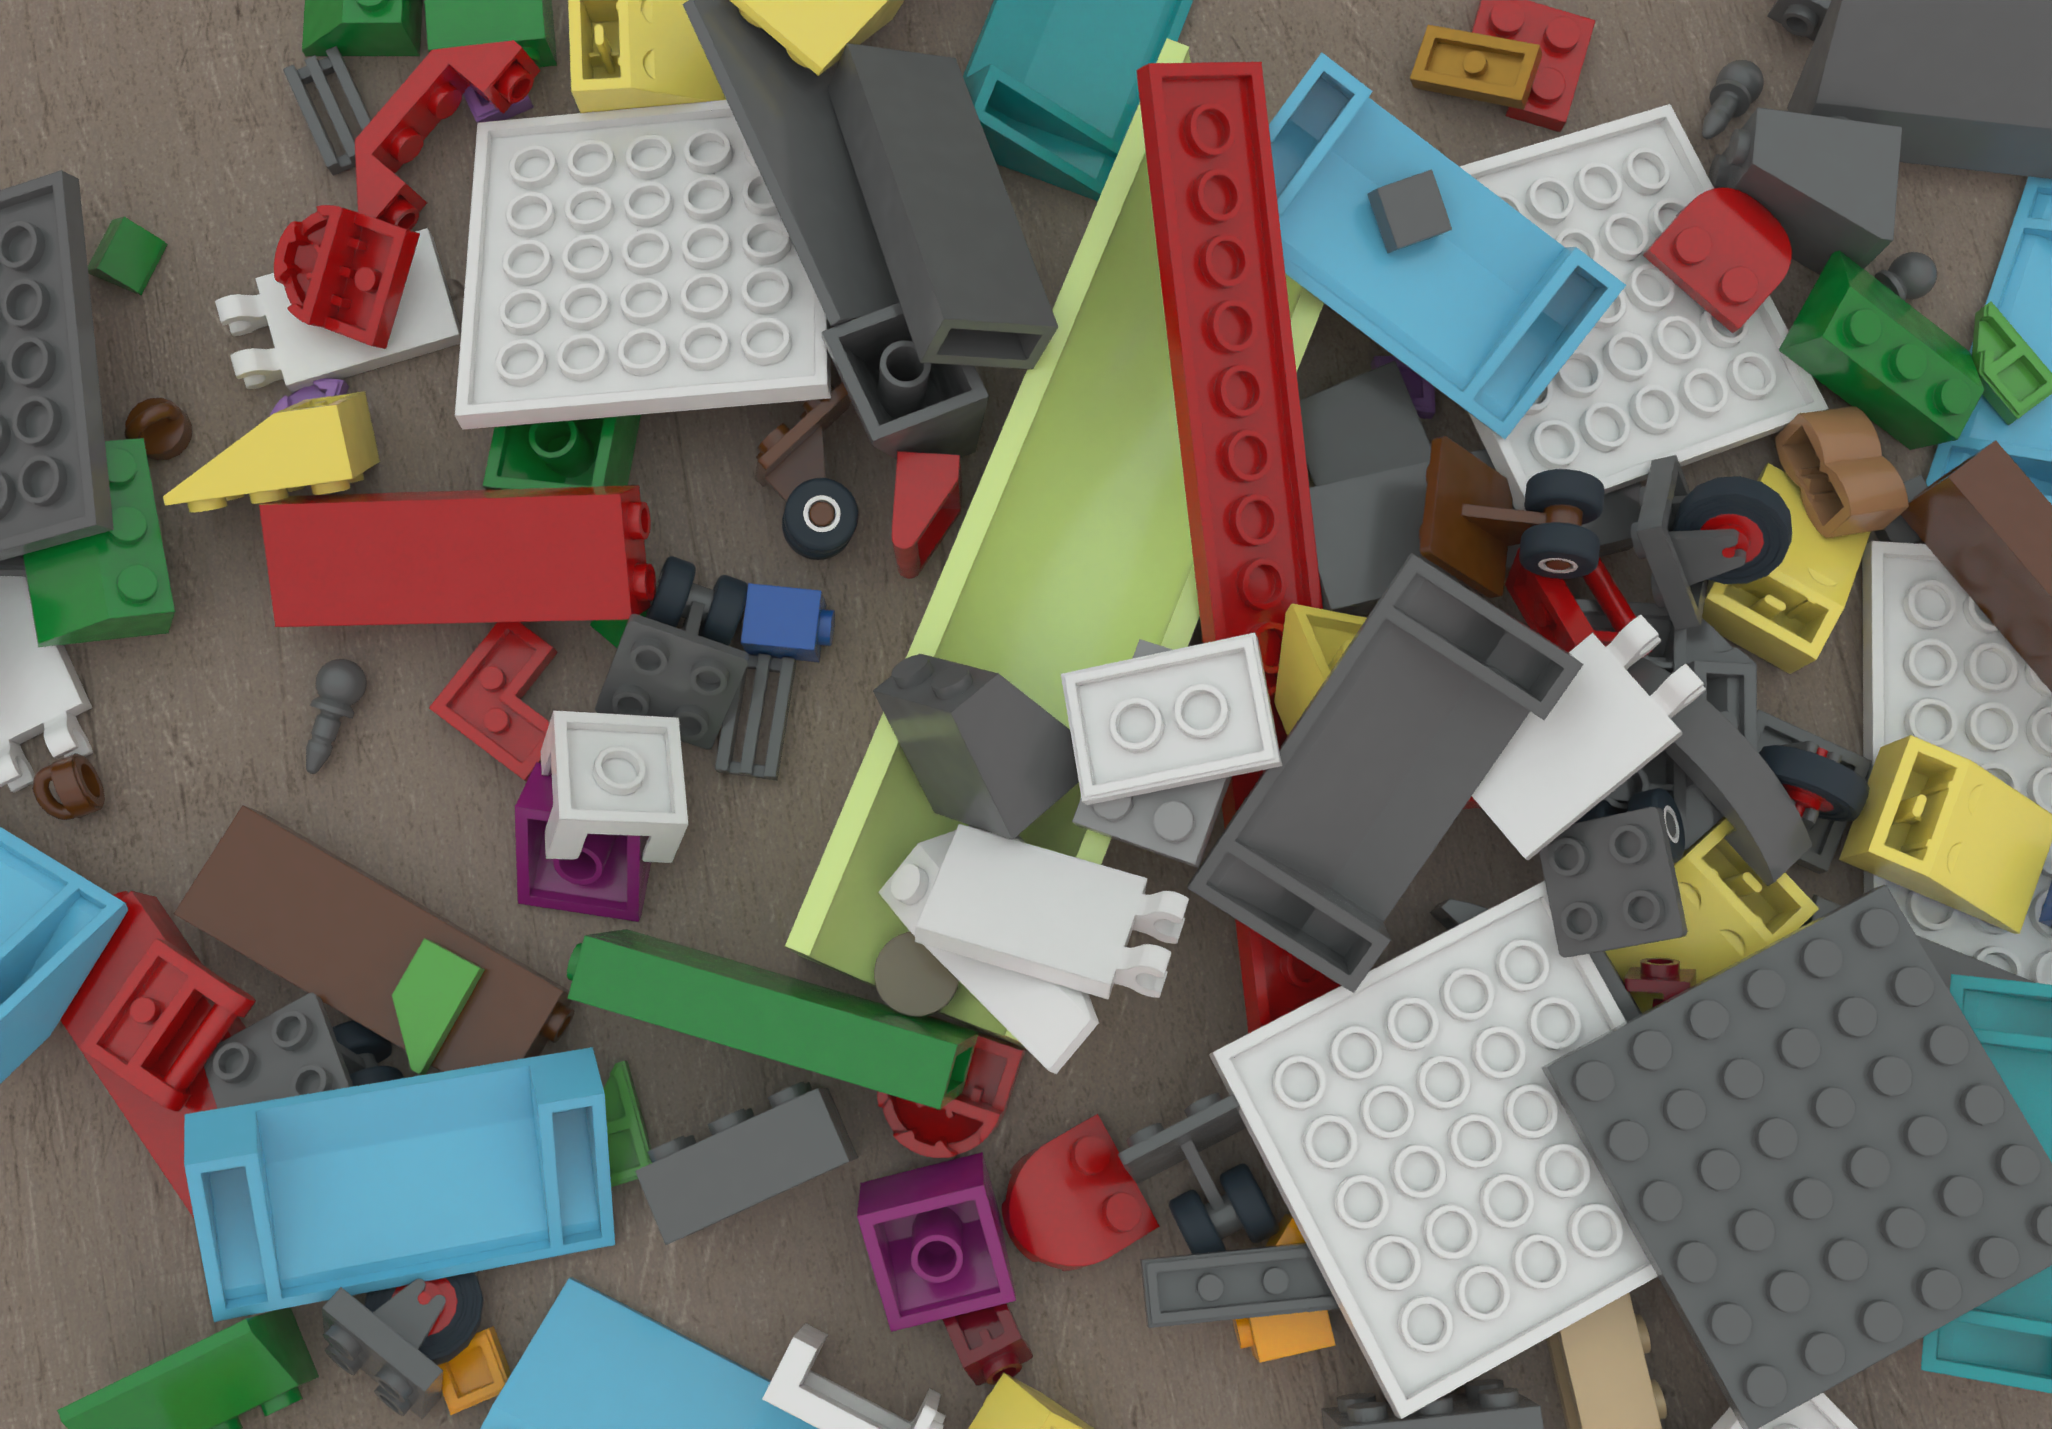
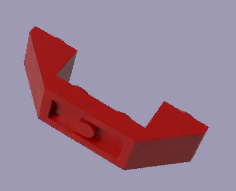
M512 40L433 49L355 139L357 204L359 213L412 230L418 221L419 212L428 202L395 173L403 164L412 161L420 153L424 139L437 124L457 110L461 103L462 95L469 86L502 114L513 103H517L527 96L533 86L534 78L541 70L519 44Z

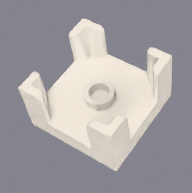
M553 710L541 749L542 775L549 776L552 773L553 807L545 829L546 859H577L587 834L649 836L642 852V860L644 862L672 863L688 826L679 718Z

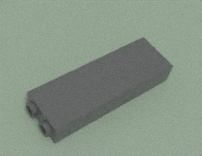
M847 43L827 90L920 363L1034 369L1058 329V324L956 58Z
M1486 449L1470 452L1496 470ZM1430 461L1310 488L1324 610L1356 616L1371 613L1411 553L1468 589L1472 588L1420 554L1419 529L1423 522L1427 488L1426 470ZM1640 482L1604 494L1601 516L1593 522L1582 525V527L1593 531L1600 540L1599 557L1633 548L1631 526L1633 522L1639 520L1641 511L1639 491L1642 485ZM1520 544L1508 546L1505 580H1507Z

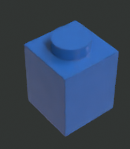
M748 583L741 644L749 655L758 656V654L771 655L772 658L782 659V657H787L798 661L819 663L821 646L832 645L835 610L826 609L827 604L821 590Z

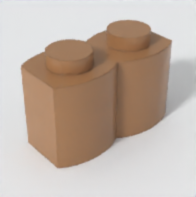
M1856 406L1799 413L1775 437L1780 462L1790 479L1801 488V497L1805 511L1813 526L1825 538L1883 530L1909 507L1906 488L1901 476L1895 467L1882 456L1880 441L1872 422Z

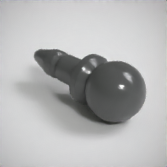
M1736 60L1727 64L1720 71L1716 85L1711 90L1709 96L1712 107L1703 120L1702 136L1704 139H1712L1723 132L1732 118L1743 115L1750 104L1759 97L1763 89L1764 78L1762 71L1756 64L1747 60Z
M1908 252L1897 257L1890 265L1888 271L1881 270L1874 277L1905 301L1906 299L1921 298L1932 290L1937 280V268L1929 256L1919 252Z
M347 659L329 661L322 666L317 674L316 690L319 697L313 699L310 706L320 709L321 713L316 716L311 731L312 739L308 740L306 746V770L310 774H316L329 758L333 749L331 744L336 740L341 725L340 718L345 716L353 719L354 711L351 705L357 703L365 693L366 676L361 667L353 661Z

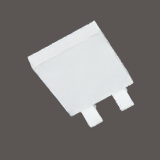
M425 228L415 231L420 233L386 349L367 345L328 329L308 325L297 319L287 309L291 303L287 297L284 285L275 280L274 273L255 278L260 293L258 295L236 294L216 300L215 303L222 325L229 324L230 332L233 336L245 335L269 325L275 346L272 349L251 348L231 354L230 357L236 378H244L248 390L261 388L274 381L284 379L287 388L294 393L301 388L314 385L313 381L318 379H343L460 344V325L434 238L429 229Z
M0 576V787L8 784L11 792L15 793L33 784L35 776L20 746L21 743L44 732L45 743L52 756L56 759L63 755L67 757L75 753L85 757L93 753L92 747L76 718L77 715L91 709L92 705L65 646L38 647L26 577Z
M1639 615L1626 625L1608 646L1605 647L1592 633L1569 652L1584 664L1545 721L1532 712L1528 714L1472 795L1475 801L1526 860H1530L1682 736V731L1671 718L1706 690L1703 686L1704 683L1687 664H1684L1671 674L1651 696L1629 674L1627 669L1661 642L1658 632L1642 615Z
M959 824L915 926V942L1108 1000L1114 983L1131 988L1142 995L1159 998L1168 971L1166 969L1171 957V951L1153 944H1143L1133 948H1128L1127 945L1132 930L1149 934L1165 943L1177 944L1184 925L1185 918L1183 917L1189 898L1173 891H1161L1146 895L1148 878Z

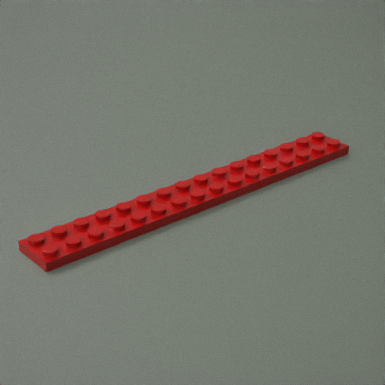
M1262 62L1148 63L1137 69L1136 73L1203 643L1256 633L1278 746L1280 748L1287 738V734L1274 699L1285 614L1291 604L1323 609ZM1264 770L1232 776L1222 803L1224 828L1229 824ZM1235 919L1248 1034L1341 986Z

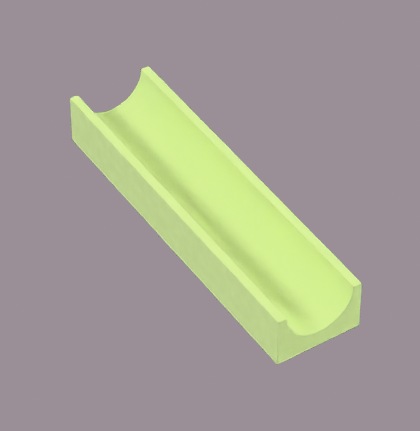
M1166 38L1156 63H1191L1189 46ZM1140 102L1052 309L1058 329L1034 369H1027L906 656L908 658L920 653L999 673L1069 729L1061 679L1062 673L1132 659L1139 639L1173 650L1188 647L1200 617ZM1286 275L1297 373L1324 303ZM884 712L785 944V947L802 958L876 987L874 969L879 953L894 937L910 932L878 892L918 843L952 832L957 829L959 824L969 826L968 824L934 813ZM1079 783L1019 834L1027 844L1100 865L1112 839L1079 827L1072 822L1081 799ZM960 981L952 1000L938 1012L1024 1047Z

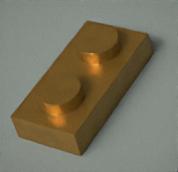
M1427 25L1410 81L1413 88L1525 109L1542 58V51L1540 45Z

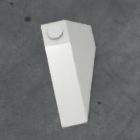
M956 830L918 843L878 892L914 936L915 926ZM1019 835L1014 838V840L1024 842ZM924 945L1052 1073L1057 1074L1099 1024L1088 993Z

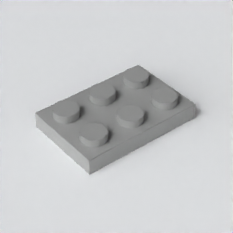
M1139 639L1133 658L1173 649ZM1232 776L1091 805L1084 804L1081 798L1072 822L1084 829L1199 868Z

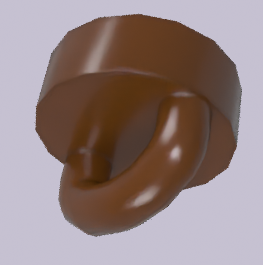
M149 398L138 403L130 411L125 423L124 436L126 439L144 438L148 458L169 460L180 455L188 447L192 437V424L188 415L172 401L164 398Z
M75 753L59 759L37 771L34 776L32 789L36 801L47 814L56 819L70 820L81 818L103 808L105 795L101 780L95 768L85 756ZM50 781H53L62 804L53 797L49 788Z

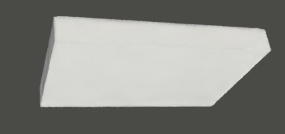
M1256 633L1061 674L1082 802L1086 805L1282 766Z

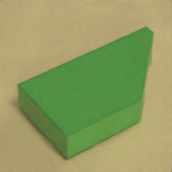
M1992 301L1976 312L1972 358L1984 388L1982 395L2006 424L2010 425L2052 394V373Z
M426 938L422 941L392 994L410 1068L419 1075H426L485 971L484 968Z
M628 1061L615 1063L610 1072V1077L603 1088L605 1093L611 1187L637 1180L638 1177L635 1171L652 1163L647 1153L652 1149Z

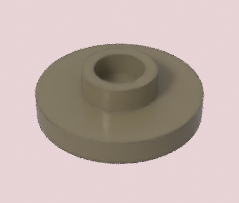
M911 932L900 934L890 940L879 953L875 963L874 979L878 993L892 1010L905 1016L925 1017L939 1012L952 1000L959 985V980L923 944L915 942V936Z

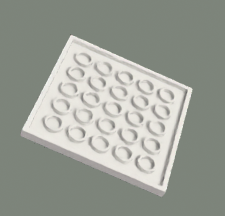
M727 100L477 123L455 417L462 430L831 398V356L822 339V331L830 329V323Z
M1670 104L1459 166L1564 247H1577L1626 284L1625 288L1506 439L1500 437L1469 413L1496 471L1508 480L1513 498L1512 504L1515 510L1526 511L1524 507L1526 484L1532 476L1543 471L1570 469L1591 474L1603 483L1604 494L1648 479L1652 460L1677 455L1682 467L1782 431L1799 413L1829 409L1812 375L1779 351L1789 331L1770 295L1739 330L1731 333L1643 256L1645 251L1684 207L1700 194L1714 189Z
M1545 881L1370 970L1354 993L1340 986L1209 1054L1229 1095L1234 1094L1240 1104L1239 1114L1394 1415L1401 1419L1658 1276L1541 1068L1626 1022L1590 955L1564 958L1559 954Z

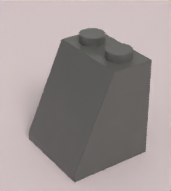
M1757 107L1741 129L1736 128L1734 130L1729 146L1723 154L1715 155L1708 178L1714 188L1726 187L1739 190L1748 194L1769 210L1781 223L1789 237L1792 259L1820 275L1831 254L1840 250L1864 269L1894 239L1902 127Z
M900 302L822 331V339L872 446L897 459V451L960 455V458L976 452L989 395L975 366L920 363Z
M919 653L898 663L892 670V676L873 690L936 814L1013 840L1079 783L1070 729L999 673Z

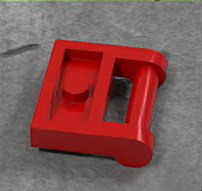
M155 938L79 1049L156 1103L169 1110L180 1112L191 1097V1092L188 1088L236 1018L238 1016L245 1018L255 1004L256 999L239 987L227 982L170 942ZM205 995L215 1004L168 1072L163 1076L154 1070L153 1066L201 997Z

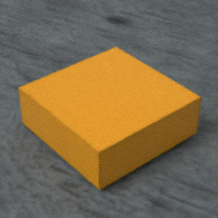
M494 1326L476 1333L468 1347L449 1362L437 1365L443 1370L441 1390L450 1415L499 1395L511 1375Z

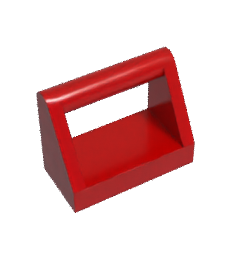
M897 451L891 537L898 572L904 578L912 579L919 575L961 513L962 477L960 455Z
M1518 548L1505 586L1528 626L1568 653L1592 633L1605 647L1608 646L1618 633L1636 618V615L1600 557L1597 568L1592 573L1582 577L1615 632L1593 630L1563 579L1540 576L1526 570L1519 561L1520 548Z

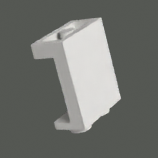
M806 1323L793 1336L762 1400L818 1429H943V1422L946 1415L937 1411L941 1394L930 1388L916 1417L912 1421H908L811 1371L828 1334Z

